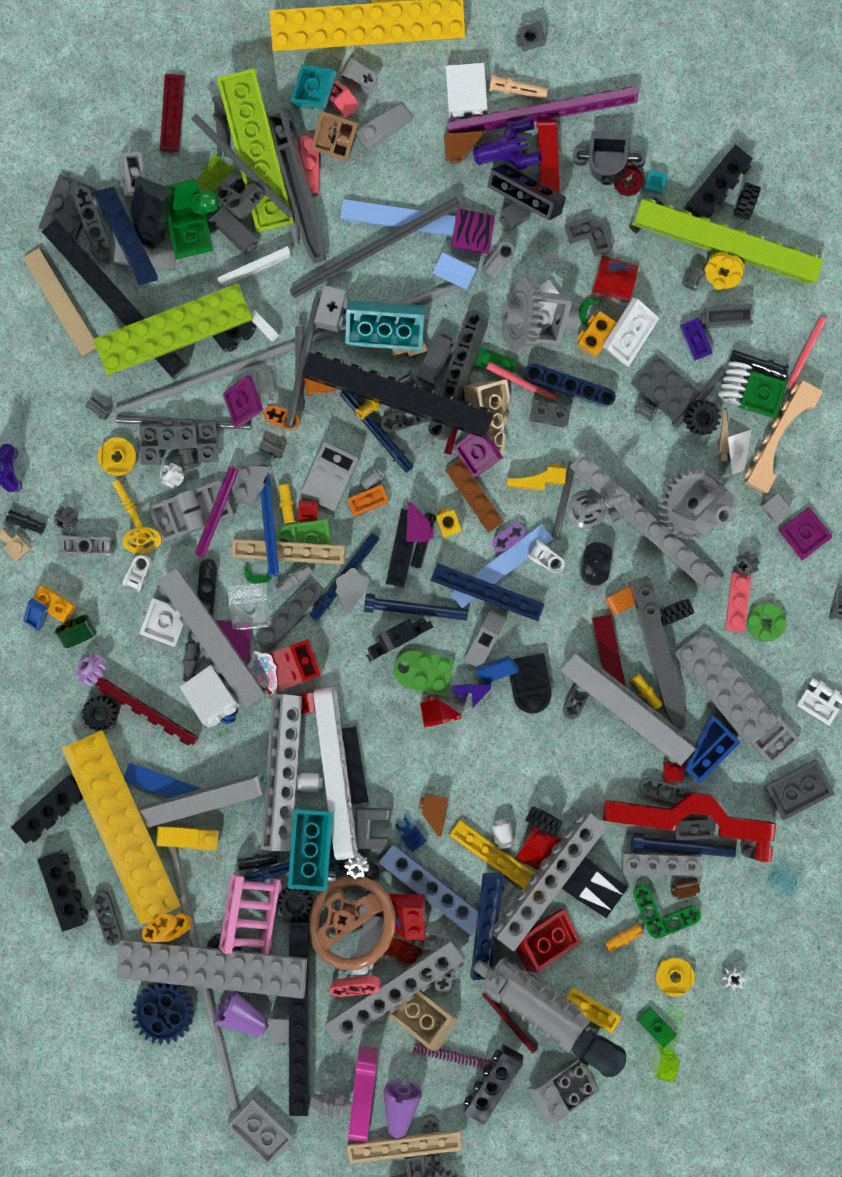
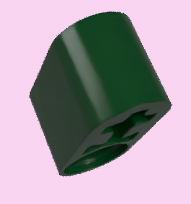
M81 615L59 625L55 629V633L64 648H71L87 641L97 633L88 615Z

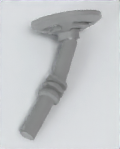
M592 491L578 492L569 501L568 516L572 523L580 528H594L604 519L606 509L612 508L615 504L628 501L630 495L624 493L602 499L597 493ZM581 496H590V498H584L580 501H577V499ZM584 501H589L588 504H581ZM573 507H578L577 511L580 516L578 519L573 515ZM586 515H593L590 518H585ZM594 518L597 519V520H596L595 522H593V523L584 524V521H590V520H593Z

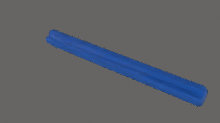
M268 473L263 481L265 486L260 491L268 573L269 576L274 577L279 576L280 573Z

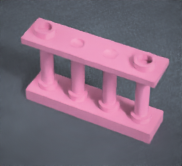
M231 872L219 949L223 953L232 954V948L242 946L259 948V952L269 954V950L272 949L271 936L278 894L282 890L280 879L272 877L270 883L245 881L241 874ZM244 889L269 891L267 902L242 900L241 893ZM241 908L266 910L264 921L239 919L238 912ZM238 927L262 929L261 940L236 938L235 930Z

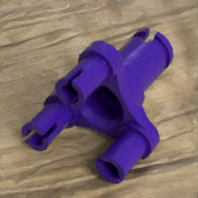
M533 118L510 121L507 123L503 136H500L498 140L482 144L480 147L474 146L473 158L475 163L482 165V163L487 164L503 160L509 161L518 170H524L527 166L541 164L542 155L540 151L527 155L522 154L521 150L527 149L529 144H520L521 142L528 141L526 136L518 138L519 133L535 129Z
M4 444L0 447V485L8 492H19L22 489V483L15 475L13 464L19 452L13 445Z

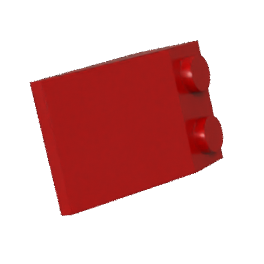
M561 909L537 921L518 945L516 951L527 972H539L576 947L581 941L565 909Z

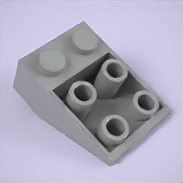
M324 442L300 495L309 500L318 501V504L335 511L360 461L359 458Z
M578 1059L539 1079L527 1088L544 1122L553 1124L559 1122L599 1092L585 1065Z

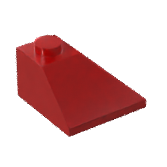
M532 826L515 858L539 870L541 862L549 857L552 853V848L561 839Z

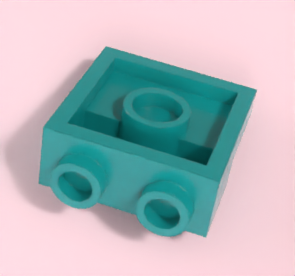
M301 65L290 102L298 108L314 110V108L326 109L337 72L328 68Z

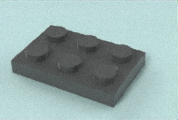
M59 174L38 228L44 230L51 222L57 219L76 240L82 222L73 199V192L76 187L85 186L90 190L93 198L96 189ZM79 190V194L76 195L77 198H81L83 204H79L80 208L91 204L90 201L86 203L85 196L87 193H83L82 190ZM89 208L83 211L84 217L86 216Z
M658 355L649 362L631 383L632 386L655 406L659 407L673 422L700 393Z
M816 759L764 785L783 821L834 795Z

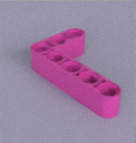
M359 1045L348 1134L349 1140L367 1142L378 1054L377 1047Z

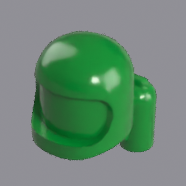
M209 190L195 194L190 200L191 209L199 215H211L220 209L217 195Z

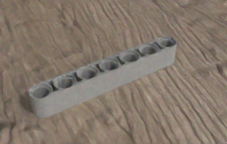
M252 774L149 803L137 809L145 827L149 828L263 795L265 790L259 774Z

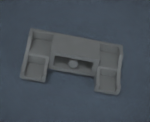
M187 418L182 419L181 422H173L172 419H166L159 423H141L139 425L141 465H160L162 463L161 449L197 448L199 463L219 461L217 420L193 421Z

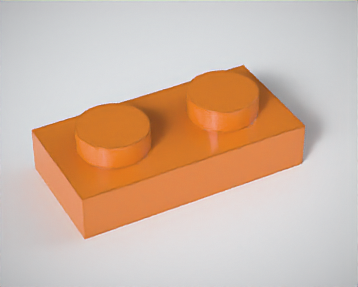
M383 485L347 499L354 517L389 503Z

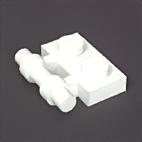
M811 678L809 684L814 687L813 692L805 689L796 706L830 726L840 710L833 705L836 701L842 704V695L836 689L832 690L827 687L823 681ZM821 692L829 696L827 701L819 697Z

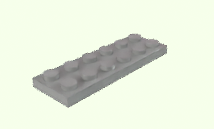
M704 630L674 653L675 657L747 745L778 721Z

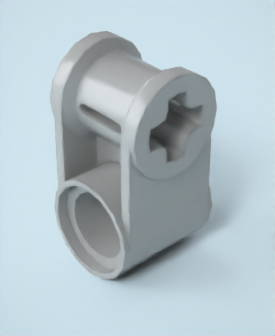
M350 58L340 74L343 80H349L350 84L357 86L365 92H373L377 89L376 74Z

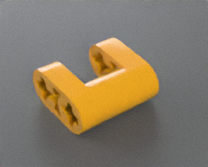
M161 914L144 927L142 931L143 939L146 942H173L191 928L192 918L189 914H177L175 916L172 914Z

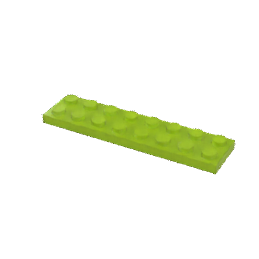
M255 68L217 77L236 154L290 208ZM241 170L242 177H243V181H244V185H245V189H246L250 184H255V183ZM265 193L261 201L252 210L257 233L294 223L293 216L288 218Z
M237 283L92 340L107 376H111L250 322L253 319Z

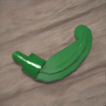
M593 297L587 298L582 302L579 309L581 323L587 325L586 315L589 306L600 302V299H594Z
M244 566V575L253 584L265 583L271 579L269 573L266 576L253 575L251 570Z

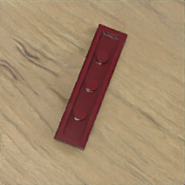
M165 74L159 149L162 152L179 153L184 75Z
M611 614L592 618L602 669L626 687Z

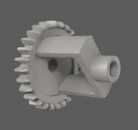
M530 278L516 279V283H512V288H509L510 294L506 295L508 301L504 302L505 305L501 311L502 327H505L503 335H505L504 341H507L506 346H509V350H512L511 352L525 353L534 347V343L561 345L564 331H575L579 325L578 312L570 311L572 305L570 296L542 292L539 290L540 286L537 282ZM539 302L557 303L549 334L540 333L542 328L538 327V323L543 322L542 319H539V315L544 314V312L539 311L540 307H544V304Z
M691 466L690 469L685 467L684 473L677 471L678 477L671 476L672 483L666 481L668 489L662 488L665 495L659 496L663 500L662 503L658 504L659 507L663 508L658 512V514L663 516L660 521L665 523L664 527L669 529L668 532L686 540L688 538L694 540L695 537L701 538L702 535H708L710 530H714L713 527L715 525H727L732 519V510L738 505L735 495L725 489L724 485L720 484L721 479L717 478L715 473L702 467L696 468Z

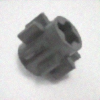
M61 506L54 515L56 526L62 530L66 528L72 530L79 521L77 519V512L71 507L65 509Z
M747 551L737 556L738 561L735 566H737L739 573H746V576H750L759 571L757 566L761 562L758 560L757 554L753 555Z

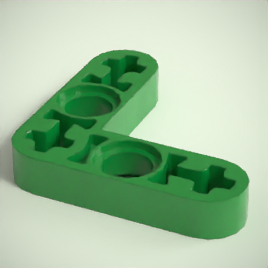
M638 885L633 890V897L647 931L655 939L694 925L701 919V912L695 906H687L661 917L648 887ZM640 889L647 891L645 894L647 901L651 899V902L645 903L640 906V903H644L640 896L637 897ZM648 906L654 908V914L650 917L644 915V909ZM690 910H692L693 912H697V914L694 915L695 919L692 920L690 917H688L685 919L687 923L683 924V919L681 918L680 914L683 913V916L685 917L689 915ZM658 917L659 920H655V923L658 927H661L660 933L651 932L654 929L652 922L648 924L647 921H653ZM677 917L679 919L678 926L671 927L669 925L670 918Z

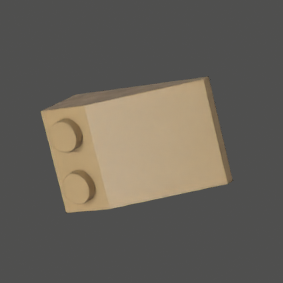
M419 990L415 993L416 996L408 1002L404 1000L399 1004L400 1007L393 1012L389 1011L387 1015L428 1049L438 1051L460 1019Z

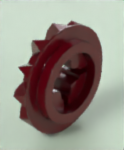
M628 165L627 172L623 178L613 183L615 190L620 195L629 197L636 195L642 189L644 177L638 168ZM632 174L633 176L631 182L634 185L629 184L625 188V181L623 180V178L627 179Z

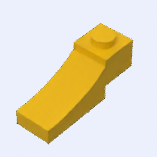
M551 464V467H547L545 472L535 476L507 478L506 487L544 491L546 483L564 485L566 469L562 468L560 464Z
M157 826L156 846L217 850L219 831L216 829L184 826Z

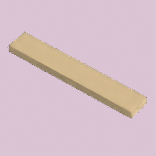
M38 248L23 257V260L81 356L84 357L96 349L92 340L94 337L42 251Z
M233 539L231 558L267 560L265 541ZM276 541L278 561L345 565V545Z
M460 1129L407 1135L402 1138L390 1137L367 1140V1142L347 1143L350 1164L463 1150Z

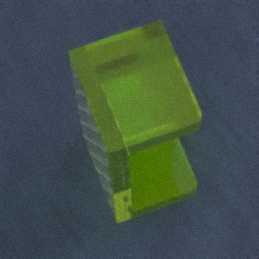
M657 1045L651 1064L655 1078L674 1083L681 1060L675 1050Z

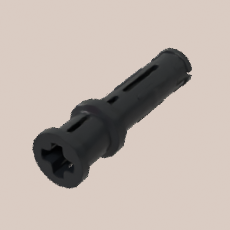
M733 349L729 359L732 362L747 364L753 369L762 371L767 376L771 375L783 381L789 369L788 364L784 366L775 363L773 359H768L767 361Z

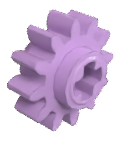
M91 652L89 657L84 656L78 662V668L75 669L77 672L75 678L84 686L86 684L91 686L92 681L97 683V680L103 676V670L106 669L103 666L106 660L98 653L93 654Z

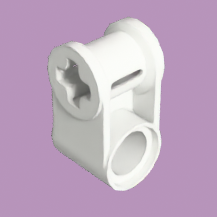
M538 540L532 552L527 554L529 559L553 573H559L565 567L564 560ZM554 559H558L557 565L551 567V561Z
M147 555L135 557L124 577L122 585H128L141 593L152 567L151 558ZM141 558L147 563L144 569L138 566Z

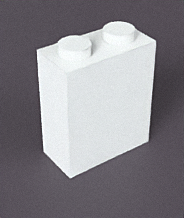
M484 63L447 65L446 85L449 117L453 116V119H462L465 115L483 116V114H487Z
M212 665L180 686L200 721L208 728L217 725L220 719L226 715H231L240 706L231 690L226 687L222 676L218 675Z

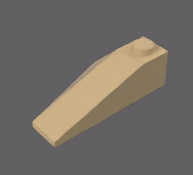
M507 379L477 382L463 386L465 401L472 403V407L478 409L480 407L488 408L491 410L490 413L494 414L488 435L501 455L504 456L506 438L504 425L508 420L506 407L510 402Z

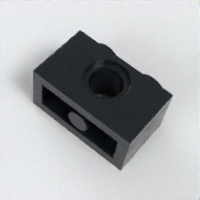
M250 322L234 327L239 331L236 337L229 336V331L231 330L229 329L214 335L213 338L225 353L227 351L230 353L238 348L240 341L243 339L247 341L254 335L255 328Z

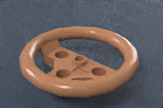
M345 875L335 879V882H329L327 891H320L315 896L312 908L308 914L309 937L313 949L327 964L341 970H360L375 963L388 950L395 933L396 912L389 894L378 882L365 876L354 879L351 875ZM360 887L370 891L372 894L362 897L357 902L346 899L343 888ZM337 900H340L342 907L337 911L334 905ZM324 905H326L329 910L327 922L320 928V914ZM362 905H365L367 912L361 916L359 909ZM383 911L384 929L379 942L369 953L358 958H343L331 952V946L372 916ZM332 927L336 929V935L333 938L329 936V930Z

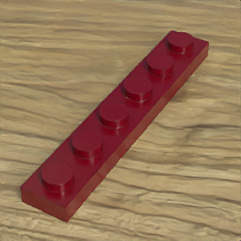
M100 677L97 683H95L99 687L98 690L106 695L110 693L115 697L114 700L121 705L126 703L132 707L130 709L137 715L143 714L147 716V721L156 726L157 724L163 726V731L173 736L175 734L179 736V740L185 745H194L198 741V736L107 679Z

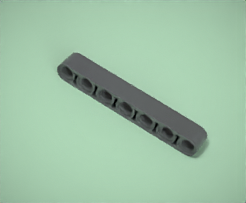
M477 310L469 311L465 317L439 396L442 397L443 394L450 396V393L454 390L452 397H454V401L460 403L464 396L463 386L468 385L488 326V319ZM479 318V321L474 324L475 320ZM473 336L472 341L468 342V339ZM467 354L466 359L462 361V357ZM461 372L460 377L456 379V375ZM430 421L428 426L430 435L439 440L448 439L453 429ZM442 426L441 432L437 434L438 428Z

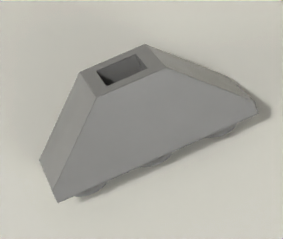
M489 610L463 660L475 667L482 666L507 618Z

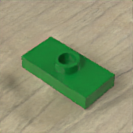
M651 1006L636 1019L663 1048L677 1036V1033Z

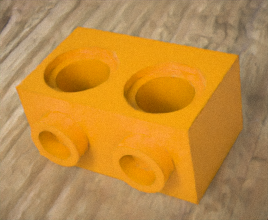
M600 311L597 316L593 314L587 322L590 325L587 331L582 330L577 337L579 341L577 346L594 358L598 356L603 348L602 346L617 322ZM599 321L604 322L606 329L599 330L596 323ZM586 338H594L595 346H588Z
M40 586L33 596V599L48 607V614L61 622H68L77 605L47 586Z

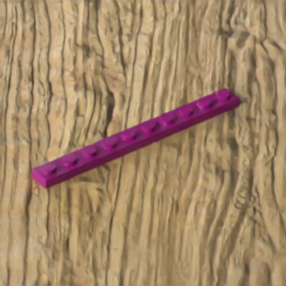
M624 87L621 90H607L601 94H587L579 98L570 97L563 101H549L542 105L533 104L526 108H512L505 112H492L484 116L474 115L463 120L454 119L448 122V132H484L506 128L507 123L513 120L521 121L532 117L534 122H537V120L553 119L637 103L639 92L637 87Z

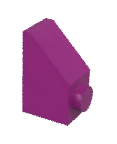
M408 502L406 542L429 543L430 539H434V527H430V522L413 503Z

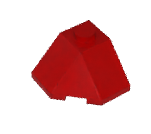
M434 696L425 697L423 702H420L424 727L445 724L452 719H462L461 713L442 700L435 699Z

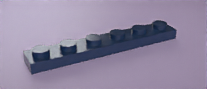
M110 187L97 190L96 198L138 284L143 285L157 281L158 275L115 188Z
M436 563L430 579L432 582L535 621H539L545 603Z
M501 872L483 873L470 973L473 981L485 979L473 969L478 960L483 961L490 967L493 964L496 937L491 932L495 923L498 922L504 877Z

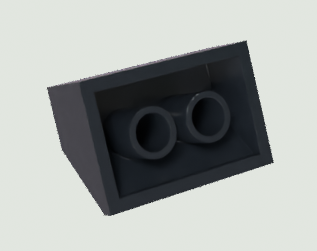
M137 176L129 218L141 243L155 249L164 239L173 190Z

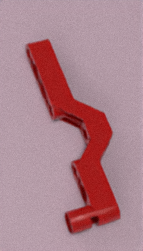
M691 792L671 808L611 800L604 801L602 820L614 823L677 830L678 823L691 813L711 816L719 826L718 836L756 841L754 860L772 862L774 846L770 845V841L775 840L777 823L728 816L711 794Z

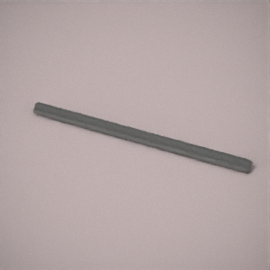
M454 197L292 287L290 289L292 296L296 298L455 210L460 207L458 198Z

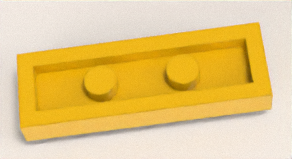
M572 986L565 996L584 1010V1016L590 1019L591 1022L611 1034L622 1018L618 1013Z

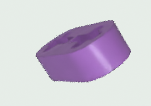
M518 523L509 526L493 539V548L498 552H504L524 537V527ZM513 527H515L516 529L520 528L522 530L520 531V537L516 535L512 538L509 537V535L513 532ZM506 537L509 539L504 544L505 548L496 547V544L498 543V538L500 540H503Z

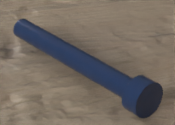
M366 593L364 612L373 613V610L467 621L468 609L375 598V594Z
M634 832L631 837V852L642 853L643 849L731 858L736 856V846L646 838L643 833Z

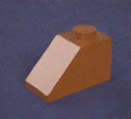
M483 131L444 134L445 161H449L450 164H459L461 160H465L473 151L474 146H477L482 141Z
M425 793V797L420 798L419 809H422V815L437 836L442 837L448 797Z

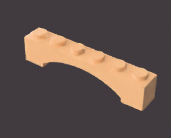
M805 381L794 384L790 391L792 394L790 400H786L781 407L782 415L774 420L771 426L774 428L771 435H766L762 442L764 444L762 451L758 450L753 458L755 464L752 468L749 467L744 475V478H746L744 483L763 494L768 493L777 477L773 474V460L777 444L784 430L802 411L814 409L823 393L822 390Z

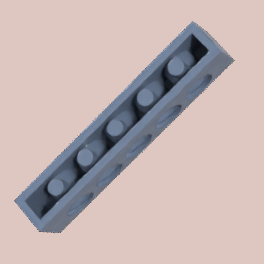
M393 842L380 858L379 864L417 894H425L426 901L470 934L477 924L479 905L476 902L471 904L466 900L468 897L462 891L458 890L456 892L451 888L453 885L448 880L438 878L436 876L438 873L429 866L425 868L421 864L422 860L414 854L411 857L406 853V847L400 843L396 845ZM404 858L408 864L405 867H400L397 865V860ZM419 870L423 876L420 879H415L412 876L413 871ZM430 882H435L438 888L431 891L427 888V885ZM445 894H450L453 899L451 902L446 903L442 900V897ZM460 906H466L468 911L465 914H459L457 909Z

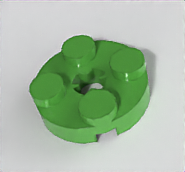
M759 604L749 612L747 619L749 633L755 639L764 642L779 638L787 626L784 613L773 604ZM764 617L766 619H771L770 627H763L761 625V623H763L762 619Z

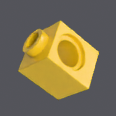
M449 508L438 511L439 515L436 516L443 538L462 532L454 510L450 511ZM445 517L453 519L454 524L452 527L447 528L443 525L442 521Z

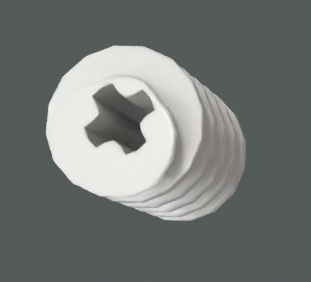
M729 362L728 367L730 369L725 372L729 377L723 378L726 384L721 385L720 388L723 391L719 392L718 396L726 402L741 405L736 399L743 398L739 391H745L746 388L741 386V384L748 383L744 376H750L746 369H752V367L740 362Z

